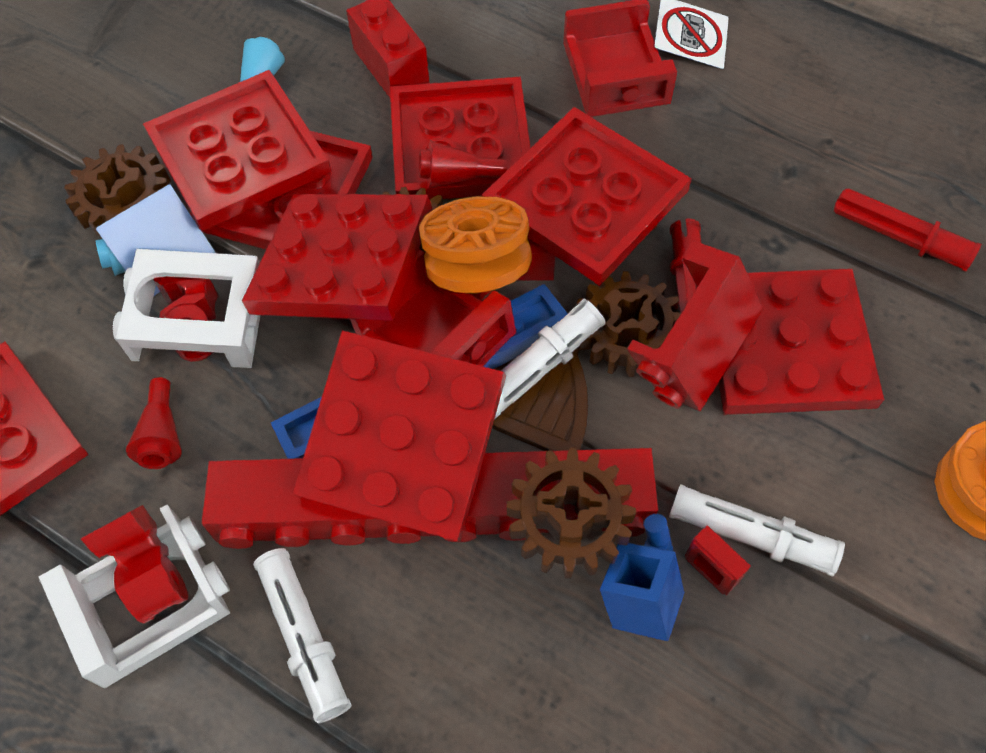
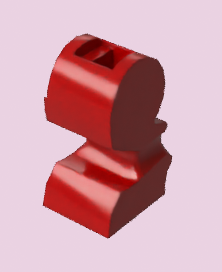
M169 276L153 279L164 299L169 303L166 308L160 311L159 318L203 321L216 319L215 302L219 295L211 279ZM175 350L182 359L190 362L201 361L213 353Z
M144 505L81 538L87 548L98 558L104 555L114 556L117 562L114 571L115 591L127 610L140 623H148L154 619L156 614L174 604L179 605L188 600V591L184 580L175 565L168 559L169 548L166 544L161 543L158 538L157 524L149 515Z

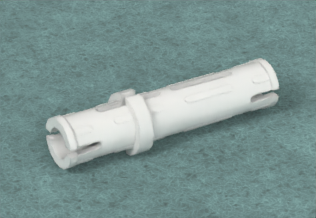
M584 298L551 328L545 326L538 332L540 338L501 370L505 372L506 379L495 418L560 362L566 364L572 359V352L590 335L606 324L604 317L591 302Z
M682 484L679 486L669 518H675L701 528H705L708 525L716 534L769 552L770 559L782 562L785 558L827 573V575L832 577L837 572L844 553L845 542L824 537L795 526L796 521L785 516L782 520L768 517L722 499L700 493Z
M284 548L274 549L259 556L253 565L255 570L258 571L273 614L291 655L287 661L292 676H299L313 711L315 722H326L345 713L352 705L346 697L332 663L336 656L330 642H324L307 598L303 593L289 559L290 555Z

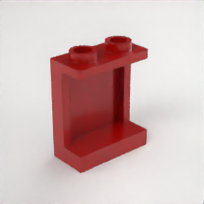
M648 0L617 2L568 10L565 13L563 44L585 113L590 117L671 104L677 70L673 59L662 61L658 49L654 47L655 42L648 26L650 12Z
M692 241L682 259L697 285V289L659 348L654 349L632 340L627 351L638 365L636 372L654 386L655 389L652 393L656 398L676 409H680L682 404L701 412L761 314L763 307L739 256Z
M420 249L415 258L394 319H350L356 334L479 366H484L516 334L509 298L494 290L487 298L481 301L469 293L453 292L438 287L427 277L424 260L425 252Z

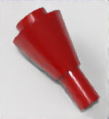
M432 140L429 142L428 150L420 149L419 178L427 179L428 188L472 180L475 177L500 178L507 171L506 159L477 158L474 154Z
M162 377L150 380L148 403L126 447L127 456L141 467L147 469L164 468L176 462L182 455L174 418L169 407L171 383L168 379Z

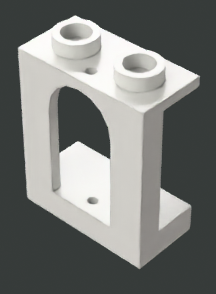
M136 249L133 266L128 268L124 275L125 300L122 312H117L114 317V339L119 343L131 361H139L142 348L224 353L231 367L252 368L260 315H249L242 299L260 264L258 257ZM169 276L232 280L225 321L150 317L149 314L156 288L153 279Z
M168 504L160 508L167 523L157 529V536L161 543L168 546L169 556L167 557L170 561H187L198 583V590L193 599L183 608L117 647L113 648L93 604L115 591L114 571L117 562L114 556H108L76 575L60 564L39 576L82 678L104 689L230 614L222 595L230 591L224 576L214 561L205 565L198 551L199 548L206 545L202 534L190 516L181 520Z

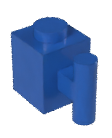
M652 514L644 521L647 536L644 546L631 543L627 545L617 544L616 548L619 552L617 560L613 564L610 563L600 592L613 629L669 641L685 592L667 520L661 514Z

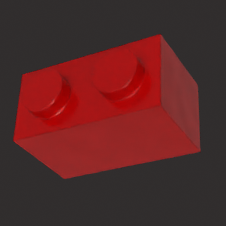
M367 0L346 10L353 49L389 98L390 87L430 84L426 46L390 0Z

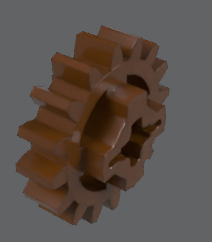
M119 144L113 154H109L105 148L99 149L100 158L95 161L89 157H84L82 159L86 166L84 170H71L70 174L75 182L65 185L64 189L69 195V198L65 201L84 229L92 227L95 234L100 236L96 230L98 226L169 185L171 179L164 165L160 164L155 153L152 152L145 155L141 146H136L131 153H127L124 145Z
M623 271L621 281L614 282L609 276L602 283L601 289L589 284L586 289L585 299L598 309L604 317L606 324L603 326L604 330L602 332L598 329L584 340L578 349L587 350L592 348L589 362L595 365L604 359L608 362L607 373L613 374L618 366H624L628 377H634L638 365L627 351L629 344L632 340H635L651 348H659L681 314L677 312L679 298L677 296L665 298L667 285L662 282L654 288L649 286V275L643 274L638 282L631 281L628 271ZM578 298L577 305H578L579 302L582 301L584 298ZM659 322L661 325V331L658 330Z
M570 447L567 459L562 461L558 460L552 450L546 451L545 467L540 468L537 464L529 461L525 465V474L528 482L521 479H514L512 482V493L518 499L507 501V516L519 520L509 526L511 539L526 537L527 540L521 549V556L524 559H528L539 553L542 556L541 571L547 573L554 563L563 564L565 578H572L575 565L583 564L584 569L590 576L594 575L598 569L599 556L613 564L619 554L614 543L627 545L632 531L622 524L634 521L636 508L622 504L630 498L632 488L630 485L615 486L614 482L617 479L619 468L614 465L605 471L598 468L600 454L596 452L588 458L587 462L578 461L576 447ZM561 479V482L549 492L540 491L549 483ZM586 483L595 487L601 494H596ZM564 505H575V512L578 515L577 520L566 519ZM602 528H607L596 541L581 547V540L590 532H601ZM538 529H546L558 541V545L546 539Z

